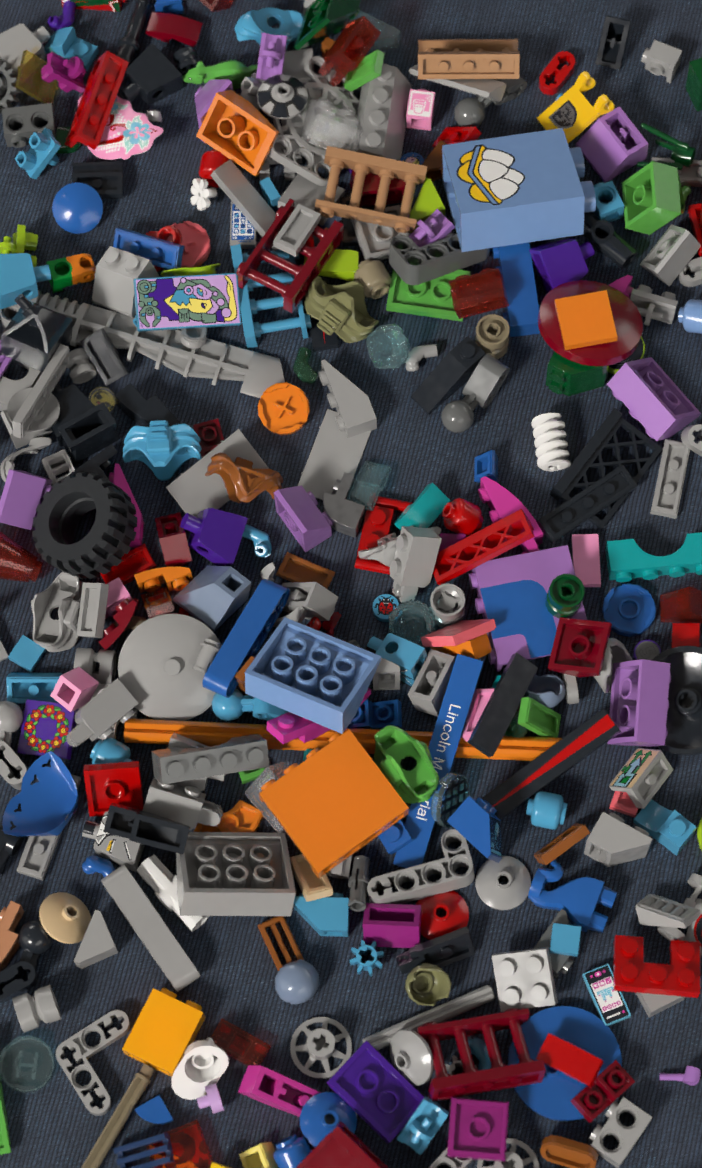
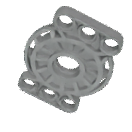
M314 56L304 65L303 71L306 77L298 79L307 89V105L296 117L281 119L282 127L280 126L279 119L273 118L274 127L279 131L274 143H281L285 147V153H278L273 143L269 156L316 185L326 186L328 179L319 176L318 168H324L328 174L330 173V167L328 164H324L327 146L352 150L360 99L355 97L353 91L350 92L344 89L346 71L320 56ZM311 64H317L321 68L322 73L315 74L311 70ZM332 77H339L343 82V87L336 86L332 81ZM312 112L322 113L329 121L328 131L319 132L314 129L309 122L308 115ZM301 155L305 157L307 166L299 165L296 161V156Z

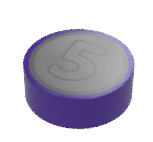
M652 640L640 641L634 649V660H652L661 653V649Z

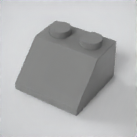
M110 246L96 265L92 302L133 318L136 314L133 280L160 276L149 259Z

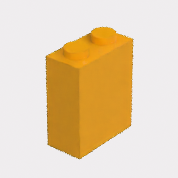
M153 988L122 1050L125 1055L172 1077L183 1058L186 1048L194 1042L206 1017L204 1012L201 1011L202 1007L190 1000L183 1003L176 999L177 995L165 988H162L161 991Z

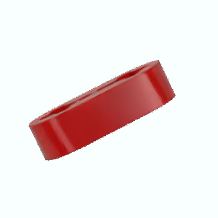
M562 51L553 57L539 77V89L542 93L554 95L560 91L575 70L574 55L570 52ZM565 61L568 62V65H564L562 69L559 70L560 63L563 64ZM555 76V82L546 85V81H551V79Z

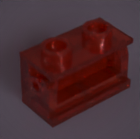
M487 268L480 273L470 276L460 275L454 280L449 281L454 310L459 319L509 306L504 279L499 268Z

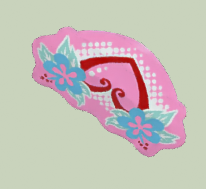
M82 96L78 100V106L80 104ZM116 96L99 146L96 149L90 147L88 149L93 155L101 159L112 160L122 158L126 160L131 155L149 150L154 139L164 131L161 127L151 124L145 114L135 112L129 101Z

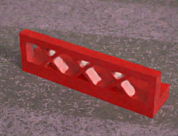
M106 51L95 61L64 145L71 148L76 143L81 142L92 149H96L99 146L129 62L109 51Z
M520 509L438 552L433 570L437 584H445L535 537L533 525L524 511Z

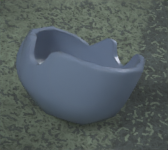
M534 675L525 693V697H531L546 707L553 708L565 697V683L557 675Z
M296 960L285 964L280 968L275 977V990L280 999L290 1004H301L310 1000L320 985L319 973L312 964L304 960Z

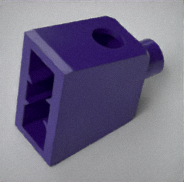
M563 238L529 249L546 294L563 283L578 281L587 275L588 268L585 260L594 255V249L588 241L579 245L576 239Z
M207 508L200 511L197 517L186 513L180 526L192 532L188 542L191 549L216 566H230L234 564L248 518L214 508Z

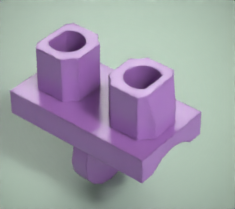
M262 33L256 79L266 80L272 76L283 74L287 36Z
M436 209L424 222L421 219L417 222L419 227L409 237L418 247H422L444 239L449 233H452L455 226Z

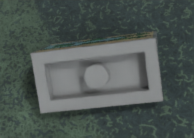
M637 748L609 784V787L613 791L626 792L636 808L644 809L672 773L673 768L661 750Z

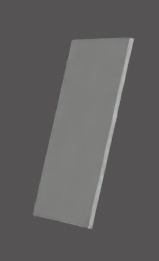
M327 409L323 422L319 427L318 435L298 483V486L302 485L306 492L311 491L315 498L323 500L325 492L332 494L336 480H341L344 472L355 475L372 431L370 430L347 438L345 430L340 431L335 418V416H338V412Z
M239 429L224 441L222 440L218 446L166 486V489L185 513L197 517L200 511L207 508L219 509L230 500L224 481L219 474L213 473L210 476H205L207 466L211 463L213 455L221 452L229 456L233 462H235L236 457L252 461L253 469L268 468Z

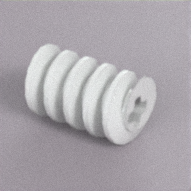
M559 413L541 414L536 416L531 422L534 429V445L537 448L535 451L536 457H538L537 465L544 471H558L566 469L571 465L569 460H563L569 456V451L562 450L568 446V443L562 440L567 435L565 431H561L565 427V423L557 421L561 418Z

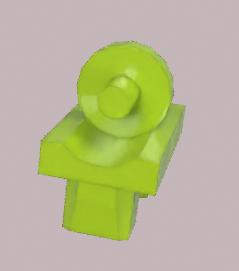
M18 224L17 232L13 234V242L11 243V237L5 236L4 241L0 242V254L24 253V249L35 251L38 244V235L25 232L26 225ZM31 256L33 267H36L37 257Z

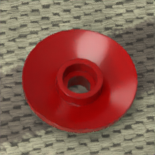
M455 891L432 895L416 902V905H421V935L428 940L468 925V906L462 896ZM444 909L447 914L444 917H438L436 911Z

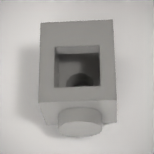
M654 40L651 48L645 49L641 62L646 63L645 69L655 75L667 77L666 82L671 83L680 65L682 50Z

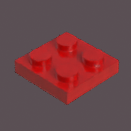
M139 761L84 765L83 772L89 817L103 816L106 811H109L112 803L143 811L144 798Z

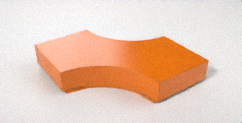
M239 800L234 808L223 813L221 822L217 826L210 827V825L198 823L194 832H256L265 815V811Z

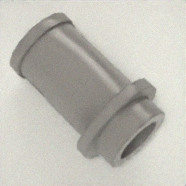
M207 638L204 643L201 642L202 648L193 666V669L204 674L220 650L221 645Z

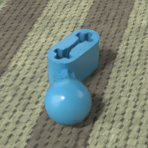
M235 689L229 698L215 693L211 702L215 715L221 720L226 721L236 720L244 712L253 711V717L267 721L288 713L284 709L253 696H243L242 692L238 689Z

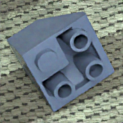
M206 566L173 598V601L215 632L248 600L252 582L231 566Z

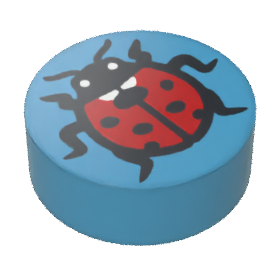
M382 594L374 600L372 607L376 619L381 622H391L396 619L399 614V602L394 596Z

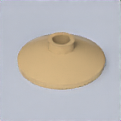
M57 892L49 895L40 906L39 917L41 924L52 938L65 944H75L83 940L91 921V915L86 905L80 899L69 893Z

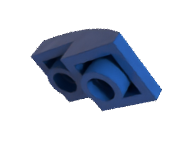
M398 699L373 703L370 700H365L359 706L356 715L347 728L382 730L387 725L402 728L401 702Z

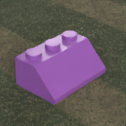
M652 357L625 362L607 383L614 397L625 404L629 409L630 415L638 420L645 427L648 436L656 441L670 438L701 414Z
M646 659L613 663L609 716L621 732L610 739L607 744L644 747L665 745L667 737L666 720L669 709L668 692L671 682L670 663Z

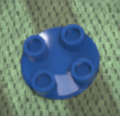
M71 183L57 192L52 205L53 216L58 225L64 230L74 234L86 233L99 224L103 214V203L98 192L91 186L84 183Z

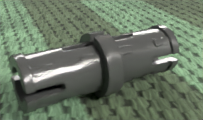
M363 855L353 858L352 876L348 880V887L350 888L348 906L353 911H363L366 908L371 861L367 856Z

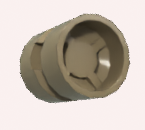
M496 314L482 317L476 326L475 343L486 354L489 353L496 359L503 357L509 347L510 330L508 322L502 316Z

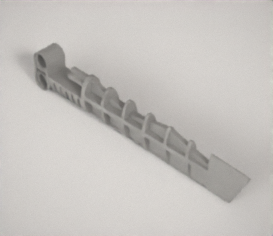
M38 290L36 298L29 300L73 319L70 345L74 347L81 345V340L104 328L115 348L129 349L126 360L129 362L132 361L137 351L156 361L155 369L159 370L161 365H164L186 378L213 379L212 385L215 386L218 379L243 381L240 393L261 398L268 387L276 383H285L280 358L206 338V343L202 347L196 349L188 348L180 340V330L138 332L137 327L133 323L134 317L132 318L86 303L79 305L78 301L69 302L68 298L61 300L58 295L51 297L50 293L43 295L40 290ZM18 304L0 309L4 330L12 320L8 318L15 316L20 309Z

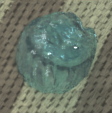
M380 325L367 336L366 344L370 355L369 358L372 359V363L376 368L395 369L406 362L410 345L408 337L404 335L403 329L399 325Z
M411 599L402 602L389 615V633L423 647L420 637L435 632V615H433L431 608L426 603H422V601H413Z

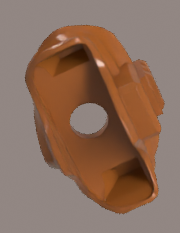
M221 452L211 457L212 461L207 466V472L205 473V476H210L213 473L219 474L224 481L229 499L237 503L250 502L265 490L274 499V492L282 489L281 483H283V478L279 472L268 468L253 469L252 461L236 457L235 462H233L229 456Z

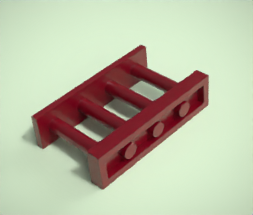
M289 199L285 206H281L278 209L275 221L247 261L240 263L236 275H238V287L243 289L249 279H252L282 294L283 309L290 313H293L308 291L310 284L319 275L343 240L344 224L334 220L330 228L326 227L323 229L316 226L312 235L320 238L319 244L313 247L304 244L299 252L307 256V261L304 265L298 266L269 252L273 246V240L294 211V200ZM264 260L293 274L294 280L291 284H284L256 269Z
M510 1008L503 1013L439 1024L428 1022L418 1027L417 1033L425 1039L431 1050L436 1077L431 1079L429 1087L430 1099L432 1101H439L452 1097L456 1098L541 1083L546 1071L543 1060L534 1061L530 1059L521 1027L524 1022L528 1021L529 1009L519 1010V1008ZM511 1030L519 1059L518 1064L509 1066L503 1064L494 1031ZM483 1033L492 1067L479 1071L475 1069L467 1036ZM456 1039L464 1069L462 1074L450 1075L447 1073L439 1041Z

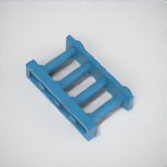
M240 244L230 246L234 273L237 272L242 261L246 262L250 256L247 253H242ZM282 250L269 251L281 258H290V262L296 264L295 260L300 259L299 253L295 257ZM289 272L267 275L282 283L294 280V275ZM249 279L243 289L238 287L240 311L247 348L258 347L256 337H261V334L301 327L303 339L308 338L307 329L312 328L310 315L304 313L302 300L298 304L299 317L259 324L258 321L254 322L253 314H257V311L283 307V298L280 296L255 301V298L250 299L249 291H254L253 288L264 286L252 279Z

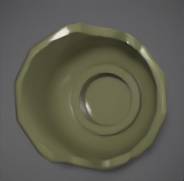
M430 963L416 966L407 975L405 980V989L408 997L416 1004L424 1006H435L436 1002L440 999L447 998L452 985L449 975L439 966Z

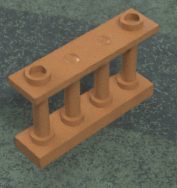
M418 39V79H519L520 52L518 51V39Z
M327 146L324 164H328L330 173L324 200L316 199L314 211L319 212L322 217L333 218L338 216L392 227L400 233L415 231L417 219L409 217L415 187L419 183H424L428 166ZM344 168L352 169L356 173L349 206L334 203L340 171ZM369 173L377 174L381 178L374 211L359 208L365 176ZM394 178L402 179L406 183L399 216L384 213L390 181Z

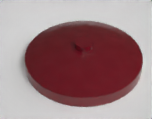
M571 281L553 288L544 297L538 313V327L545 342L562 357L582 365L608 366L625 360L636 350L643 332L642 317L636 305L619 290L595 281ZM607 290L618 337L617 341L565 350L554 304L555 299Z

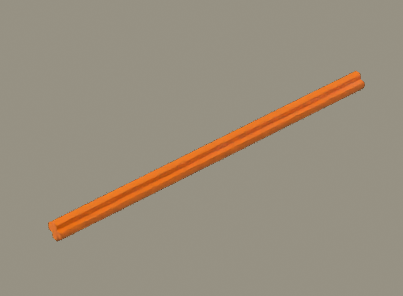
M132 718L124 722L125 743L169 745L170 737L173 733H177L204 745L216 746L226 743L234 737L259 734L267 740L268 749L305 751L306 749H315L317 747L322 749L329 744L328 740L337 733L330 729L306 743L296 738L282 744L266 730L267 725ZM346 728L344 733L350 729L366 752L374 754L376 748L374 737L380 730ZM406 731L412 738L424 742L429 747L433 732ZM504 735L495 754L488 757L466 742L461 736L455 758L533 761L559 742L561 738Z

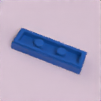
M121 227L115 229L113 247L149 259L157 267L168 270L181 268L183 245Z

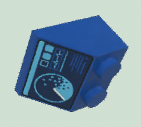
M468 796L447 822L486 858L499 863L502 859L500 819L494 815L497 810L481 797H478L476 800Z

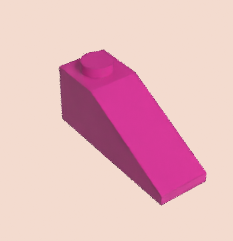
M248 1065L238 1091L261 1103L300 1117L305 1103L314 1095L321 1093L266 1067Z

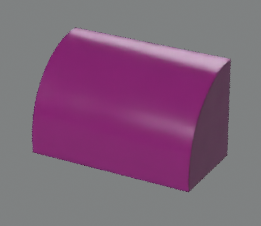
M366 903L363 917L365 945L371 946L374 941L376 942V947L411 948L420 944L421 905Z

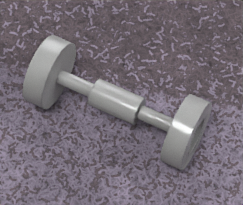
M692 873L687 882L695 891L690 898H686L683 904L694 908L696 898L702 893V876ZM660 926L657 928V931L669 941H683L685 939V935L678 928Z

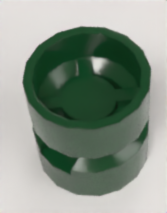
M562 574L553 579L546 596L547 610L559 619L560 617L570 618L578 612L584 597L582 581L572 574Z

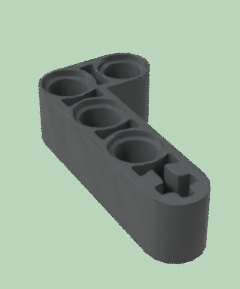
M457 234L422 247H418L409 236L396 235L390 240L389 264L405 283L419 285L455 272L458 269L460 270L485 261L490 256L491 248L462 252Z

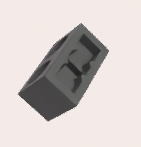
M52 103L2 108L3 130L7 147L22 148L25 145H29L31 135L34 132L42 133L45 128L50 129L53 137L56 139V122ZM42 124H46L45 127H42V128H39V127H38V126H40V125H42ZM17 127H22V128L19 129V130H13V129H15V128H17Z

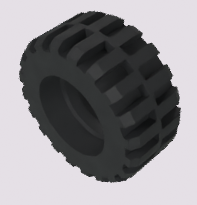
M79 472L76 476L72 474L65 477L63 482H56L52 486L53 489L44 494L42 504H38L36 512H38L37 517L33 518L35 530L32 533L33 541L36 542L37 552L42 555V558L47 563L64 573L77 576L79 579H86L87 577L93 579L99 577L100 573L104 575L112 570L111 567L114 565L118 566L123 561L121 559L123 555L129 553L131 549L129 545L136 537V532H134V528L137 527V517L134 516L136 508L131 503V498L121 488L95 473ZM96 508V519L92 529L82 540L74 543V532L78 522L86 513Z

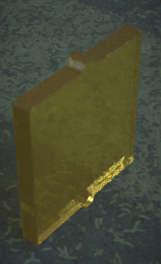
M25 50L23 51L21 64L17 67L19 72L15 87L43 104L53 103L55 91L58 90L56 86L57 80H53L50 83L42 80L41 68L47 62L30 51Z

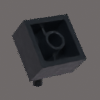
M20 294L15 299L20 309L1 334V354L43 372L59 345L68 346L72 340L73 319L29 301L23 294Z

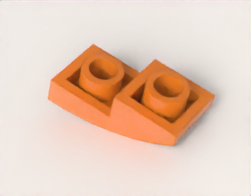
M161 567L134 575L140 593L155 591L164 583L169 592L173 590L180 591L193 580L191 570L187 567Z

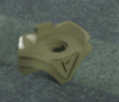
M317 276L305 294V311L308 315L319 320L317 327L330 336L335 332L346 343H354L366 339L368 334L379 323L378 320L368 314L364 286L358 281H351L340 285H329L320 276Z

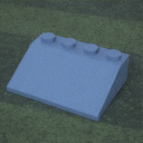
M284 617L245 671V694L343 734L358 711L381 662V656Z

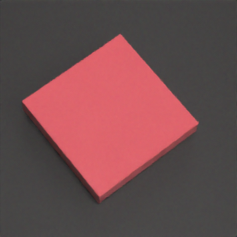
M494 619L461 620L420 638L422 645L425 647L457 646L495 630L496 624Z

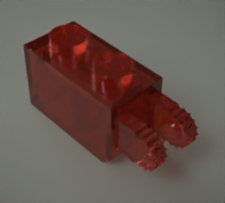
M365 16L348 22L324 56L325 62L318 72L324 76L333 68L336 73L331 78L330 84L333 87L337 86L347 73L358 67L381 32Z

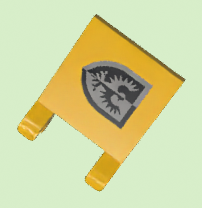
M584 71L578 76L575 84L540 114L537 120L545 130L563 128L567 143L569 144L599 116L611 112L615 105L605 94H602L597 99L594 107L589 103L582 92L592 89L596 85V81L588 72Z

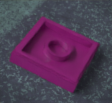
M452 1097L447 1157L505 1162L509 1102Z

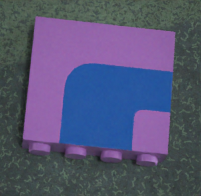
M568 545L489 560L473 568L472 573L469 574L471 589H476L478 598H475L477 613L482 614L483 619L495 620V630L488 632L487 635L491 646L488 659L490 665H495L496 672H500L502 665H507L511 656L516 652L527 660L551 656L559 618L553 616L547 610L546 596L552 580L562 574L576 576ZM581 602L578 612L570 618L587 620L583 602Z

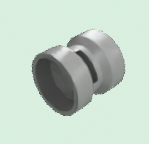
M84 348L69 352L70 363L67 368L71 370L70 377L73 383L82 384L93 379L97 373L94 365L89 363L90 358Z

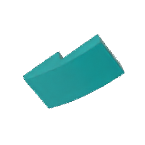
M430 483L415 502L406 507L394 525L400 531L402 526L428 528L451 500L434 483Z

